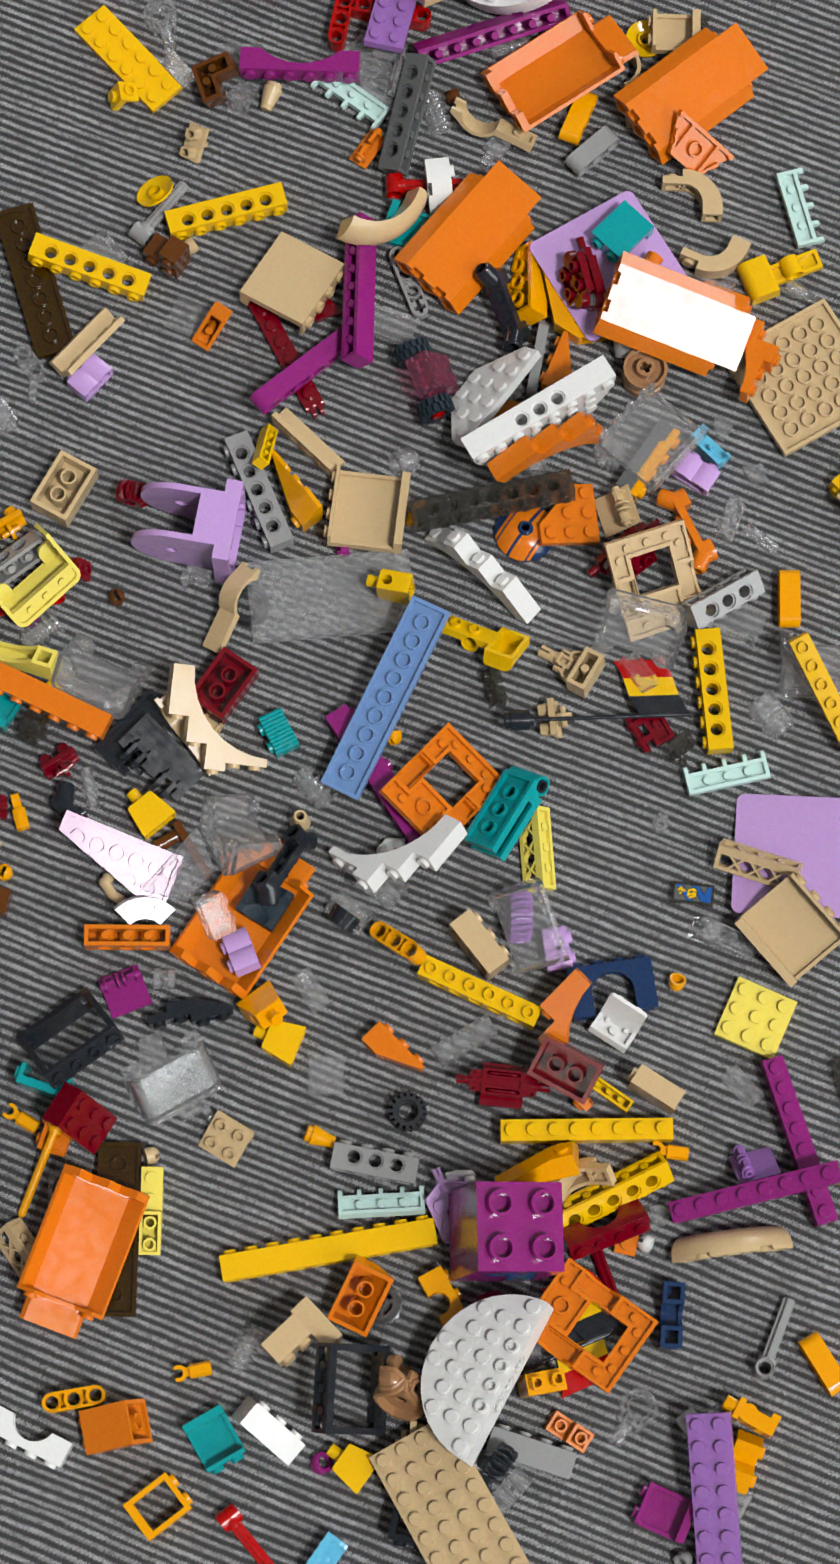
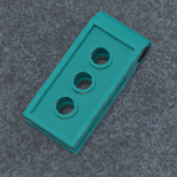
M517 766L505 769L466 832L468 834L463 840L471 844L470 847L474 851L505 862L542 800L539 797L544 796L548 792L550 786L549 779L546 776Z

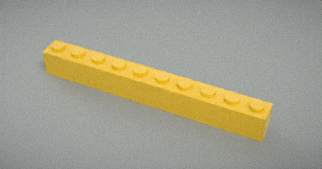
M424 1215L415 1217L416 1221L407 1222V1219L394 1221V1225L386 1226L385 1223L374 1224L373 1229L365 1230L364 1227H356L351 1229L352 1232L344 1234L343 1230L330 1232V1236L322 1237L321 1234L309 1236V1240L300 1241V1238H293L287 1240L288 1244L279 1245V1242L267 1243L265 1248L259 1249L257 1245L244 1248L245 1251L237 1253L236 1249L223 1251V1255L219 1256L223 1283L354 1261L356 1255L363 1258H371L437 1246L434 1219Z

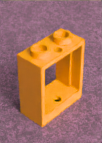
M166 1472L123 1505L150 1542L193 1509L190 1505L193 1502L186 1491L184 1493L180 1492L177 1488L180 1483L173 1474L168 1476ZM165 1481L184 1507L153 1531L134 1504Z

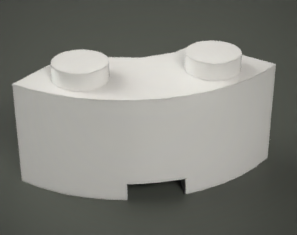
M449 157L425 159V177L430 215H433L453 192L451 177H455L454 165L449 164Z
M152 896L130 897L113 907L130 925L141 919H150L161 924L175 910L165 901Z

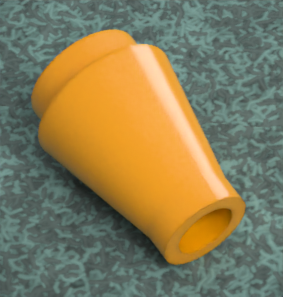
M314 1124L313 1126H307L303 1141L307 1142V1145L332 1149L336 1136L331 1135Z

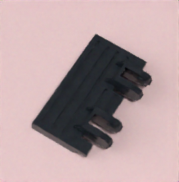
M151 688L105 735L103 741L100 740L93 748L124 777L131 771L124 764L130 766L131 759L135 755L139 757L141 753L135 748L130 753V756L122 761L119 757L132 744L129 743L123 748L118 741L147 712L161 727L163 725L166 726L177 736L154 701L156 697L159 699L161 697ZM138 765L133 769L139 776L144 773Z
M148 712L118 741L123 748L129 743L132 744L119 757L122 761L127 759L135 748L141 753L136 760L130 763L129 768L131 770L146 758L147 760L141 767L152 778L159 772L162 774L149 787L152 791L165 778L171 783L159 794L158 797L160 799L166 797L176 788L170 796L177 802L206 773L204 769H200V765Z

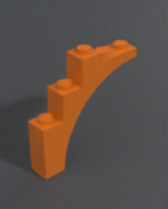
M705 281L706 284L736 295V309L747 314L751 313L750 297ZM755 319L743 351L746 370L740 389L739 401L747 403L750 397H754L757 391L756 384L758 380L761 381L763 379L765 371L771 373L773 367H777L781 359L779 346L764 341L767 332L764 330L765 322Z
M579 411L562 425L552 423L534 437L524 435L486 465L496 481L506 483L530 466L558 452L585 444H602L607 439L604 436L605 431L603 427L596 423L593 416Z
M578 968L540 1005L542 1008L541 1013L549 1020L552 1018L554 1022L537 1039L540 1042L538 1044L539 1047H541L548 1034L569 1044L570 1025L574 1011L582 995L592 984ZM590 1098L587 1099L584 1105L576 1100L572 1102L580 1111L584 1109L586 1112L594 1105Z

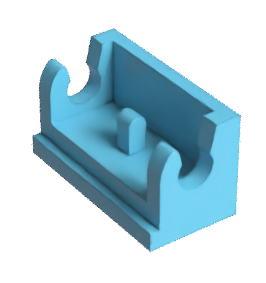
M702 427L698 429L696 434L693 433L689 437L687 445L706 463L716 465L718 470L731 459V454L725 452L704 432Z
M328 1531L306 1564H336L348 1546Z

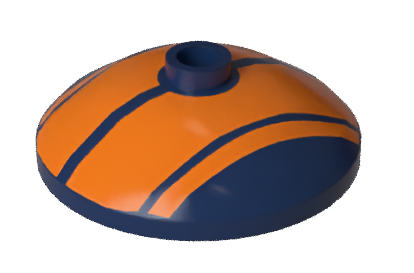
M518 503L506 508L499 515L494 528V538L499 550L509 559L522 563L534 562L544 557L551 550L552 546L539 545L537 526L548 513L540 506L531 503ZM528 526L529 530L524 531L522 527Z

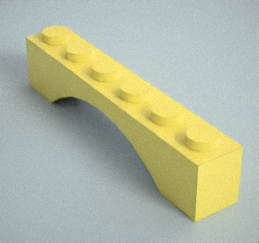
M0 641V662L17 670L53 681L61 664L58 651L40 645L21 646Z

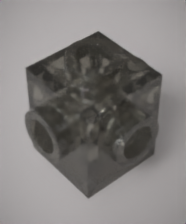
M30 710L20 719L17 726L20 728L17 736L26 743L35 746L40 740L44 741L49 733L47 727L50 719L42 712L37 714Z

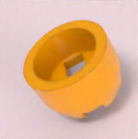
M393 731L388 744L392 746L400 744L402 741V731Z
M0 864V875L3 867H7L3 877L0 876V880H10L13 876L11 866Z
M672 973L668 980L669 988L675 992L681 991L686 983L685 976L680 973Z

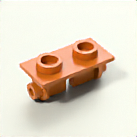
M378 127L370 129L349 160L366 170L383 146V139L385 137L382 135L383 131Z

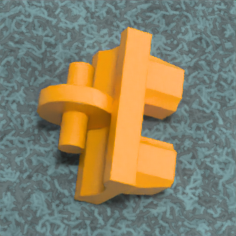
M10 506L4 511L5 517L0 519V540L6 539L9 536L16 540L17 536L15 533L27 525L21 510H16L13 506Z

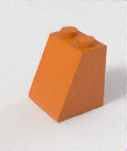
M145 1399L122 1400L78 1411L79 1426L82 1429L83 1447L86 1455L100 1454L153 1442Z

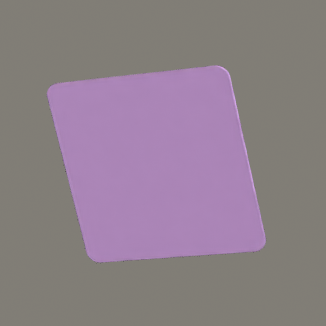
M625 191L533 241L530 245L532 255L585 338L589 341H596L602 338V336L593 333L597 313L596 311H590L589 307L587 309H578L577 307L568 306L564 296L562 281L559 278V270L564 266L563 255L567 251L575 250L578 252L579 249L575 239L583 236L586 247H591L592 254L597 257L604 286L607 290L613 279L616 263H611L603 251L593 247L590 240L591 232L624 200L654 226L635 195L630 191ZM655 226L653 234L648 239L644 238L630 252V254L640 258H644L648 251L655 252L663 258L661 266L686 275Z
M741 794L737 798L735 842L804 863L801 875L807 881L806 887L810 891L814 889L821 897L819 901L824 907L828 905L835 913L834 918H840V798ZM744 861L739 864L743 871L749 872L753 870L748 862ZM763 868L759 870L765 878L773 876L770 869ZM733 874L732 910L736 913L746 912L774 887ZM788 875L780 876L781 881Z

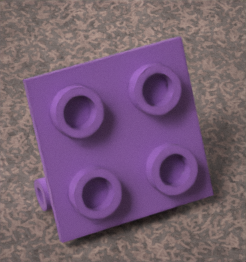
M737 1144L733 1148V1156L728 1157L739 1184L782 1174L770 1147L746 1152L744 1146Z

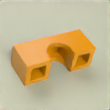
M440 1265L417 1278L427 1299L438 1294L448 1299L450 1305L448 1311L438 1317L443 1327L453 1316L464 1309L460 1302L463 1297L458 1288L453 1289L449 1282L451 1280L447 1268L442 1269Z

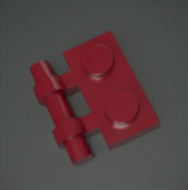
M665 717L639 718L635 721L633 718L624 719L627 724L626 728L629 733L632 732L636 739L637 747L641 748L644 754L651 751L648 745L651 741L658 748L675 739V734ZM644 725L648 732V735L643 737L639 730V727Z

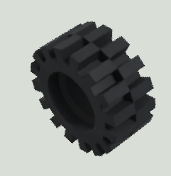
M399 1093L390 1102L388 1117L391 1124L397 1130L412 1132L413 1130H418L424 1124L427 1116L426 1104L416 1093ZM405 1104L412 1105L416 1110L415 1117L411 1120L402 1119L399 1115L401 1106Z

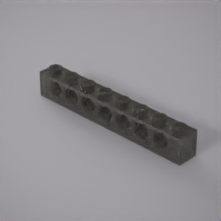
M570 469L507 481L506 483H497L409 501V511L414 532H427L431 529L447 528L451 525L467 524L471 521L487 520L501 515L507 516L511 513L526 512L541 507L546 508L555 504H566L576 500L575 486Z

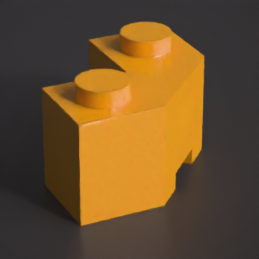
M739 1429L733 1443L737 1492L746 1495L748 1489H753L757 1479V1476L754 1475L755 1465L758 1459L762 1460L766 1448L763 1447L764 1438Z

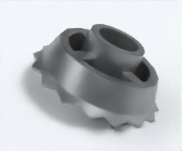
M390 1288L374 1321L376 1326H386L388 1323H393L395 1319L399 1318V1313L403 1310V1300L396 1288Z

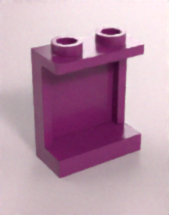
M652 1481L648 1485L644 1484L639 1495L643 1497L640 1506L635 1505L631 1517L634 1518L633 1523L683 1545L694 1519L692 1499L690 1500L661 1487Z

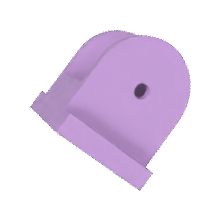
M227 479L225 491L171 482H153L144 485L141 490V498L150 506L168 513L196 519L192 535L158 529L139 530L132 534V546L146 555L161 560L213 569L215 583L224 584L226 579L235 570L247 509L244 481Z

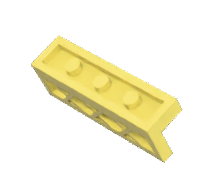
M538 806L531 821L519 837L523 887H527L529 892L557 890L550 808ZM529 833H531L533 836V841L531 842L530 846L527 844L526 840ZM531 853L534 855L535 859L532 866L528 863V858L531 855ZM534 874L537 885L530 886V878Z

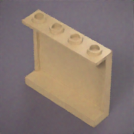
M281 232L240 290V302L248 305L250 301L300 326V333L303 334L307 328L310 329L313 325L316 314L322 312L327 298L330 299L333 296L336 285L344 280V263Z
M337 464V471L332 472L331 483L335 484L334 489H330L329 501H332V506L327 507L326 519H329V525H325L324 528L327 546L401 554L411 472L403 471L402 477L343 471L340 470L341 464Z
M793 871L737 918L734 923L790 987L796 984L801 976L840 944V922L838 923L833 917L835 913L828 905L824 907L819 901L821 899L819 894L814 889L810 891L805 885L807 883L805 878L800 873L796 875Z

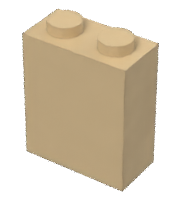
M641 1064L639 1069L634 1067L627 1079L630 1082L627 1087L628 1089L670 1116L686 1092Z
M307 1296L290 1311L291 1315L294 1314L311 1332L312 1338L316 1342L342 1343V1333Z

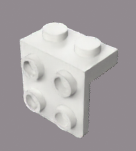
M611 993L588 1031L620 1052L625 1053L646 1020L647 1014L622 996Z

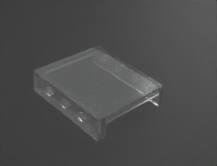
M652 382L648 388L644 386L640 390L635 401L631 400L626 405V411L622 415H616L609 429L605 427L598 436L600 438L598 447L655 492L703 441L709 428L703 423L698 427L653 390L655 384Z

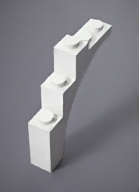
M437 525L425 538L429 545L442 550L481 580L517 620L528 624L541 610L519 579L505 572L492 554L480 550L468 533L457 528L453 531Z
M445 814L428 832L400 848L379 854L357 855L349 854L333 846L329 850V854L333 858L332 862L339 869L345 868L354 876L357 881L356 885L363 891L369 890L375 894L389 876L394 880L398 878L406 882L419 866L437 871L468 833L460 821Z

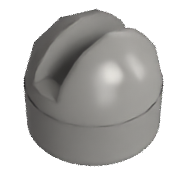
M681 1551L674 1557L673 1561L674 1564H692L693 1557L689 1552Z

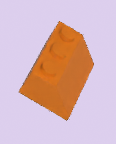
M356 1255L332 1304L327 1319L367 1337L393 1284L394 1278L376 1263Z

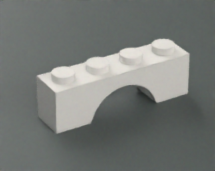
M0 1406V1437L6 1439L4 1444L14 1449L17 1446L25 1449L23 1454L33 1459L39 1456L44 1459V1465L54 1470L56 1466L62 1468L74 1444L53 1433L41 1441H28L24 1439L16 1428V1414Z

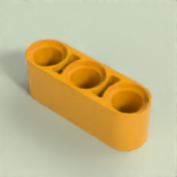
M589 92L572 103L561 128L559 140L578 146L597 103L598 95Z
M778 570V627L800 628V570Z
M377 921L371 926L370 935L385 948L413 965H420L425 961L426 951L411 938L383 921Z
M815 1331L797 1342L828 1395L833 1397L840 1392V1367L819 1333Z
M98 1385L51 1392L43 1397L42 1407L51 1414L96 1407L106 1401L107 1394ZM93 1390H100L102 1393L101 1399L97 1402L92 1401L90 1398ZM74 1393L79 1394V1403L77 1405H70V1395ZM51 1397L58 1399V1406L55 1409L47 1407V1401Z

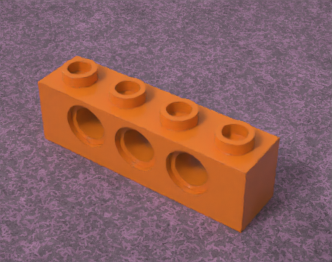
M84 924V947L86 950L169 951L171 949L170 925Z

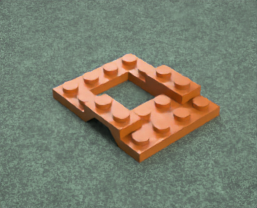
M448 722L379 793L422 836L435 826L445 814L460 821L464 826L480 810L500 775ZM446 754L476 782L453 807L423 778Z
M568 1258L564 1264V1272L558 1273L540 1298L548 1302L554 1310L536 1344L609 1394L658 1324V1321L624 1296L609 1289L588 1270L571 1258ZM591 1303L627 1327L604 1362L567 1337Z

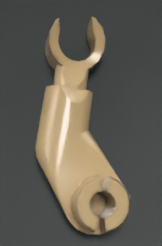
M105 873L99 879V885L107 897L118 904L125 900V898L111 884L114 880L113 876Z

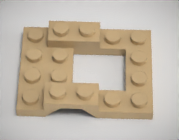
M682 518L603 543L613 578L612 584L621 618L624 620L628 639L631 642L687 624L680 604L701 593L694 570V557L685 522ZM668 546L671 557L670 563L676 583L639 594L630 558Z

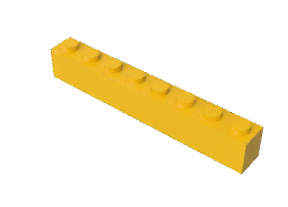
M673 1118L500 1120L499 1123L500 1144H559L571 1141L576 1144L653 1143L655 1141L668 1143L673 1141Z

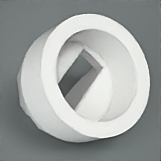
M642 1235L639 1238L643 1242H637V1247L642 1252L649 1254L655 1238L649 1235Z

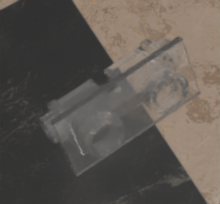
M168 48L164 52L166 56L158 60V62L184 89L194 84L196 80L190 67L181 61V58L174 49Z
M737 1064L720 1077L748 1110L764 1097L763 1093Z

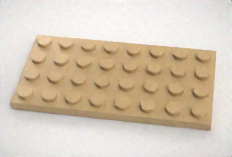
M429 1424L369 1457L427 1564H530L474 1464L472 1467L468 1466L447 1450L435 1436Z

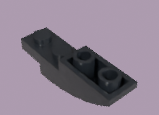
M187 999L165 1003L166 1012L147 1016L146 1018L149 1028H154V1030L167 1027L166 1024L175 1022V1024L185 1023L187 1018H191L193 1025L203 1027L209 1025L212 1020L225 1021L230 1019V1015H234L232 1006L224 1003L202 999Z

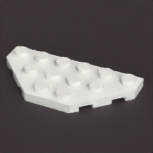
M522 347L475 369L469 375L468 379L452 398L456 409L451 412L452 440L456 445L464 447L460 438L493 419L542 356L538 350Z

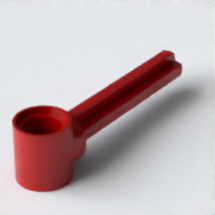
M390 173L385 176L387 198H401L405 195V192L418 187L427 191L426 179L405 180L403 175L399 173ZM462 178L451 179L452 190L454 191L463 181Z
M232 1503L214 1517L226 1532L232 1531L258 1564H275L243 1525L244 1517Z

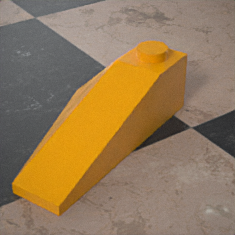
M532 240L516 249L511 267L513 272L512 279L507 284L520 321H526L527 325H533L547 318V298L540 266L530 251Z
M273 450L271 459L291 516L290 521L296 529L300 528L304 533L323 519L322 505L307 486L303 487L296 473L290 474L291 470L287 463Z
M571 1141L550 1146L495 1176V1182H549L579 1175L578 1145Z

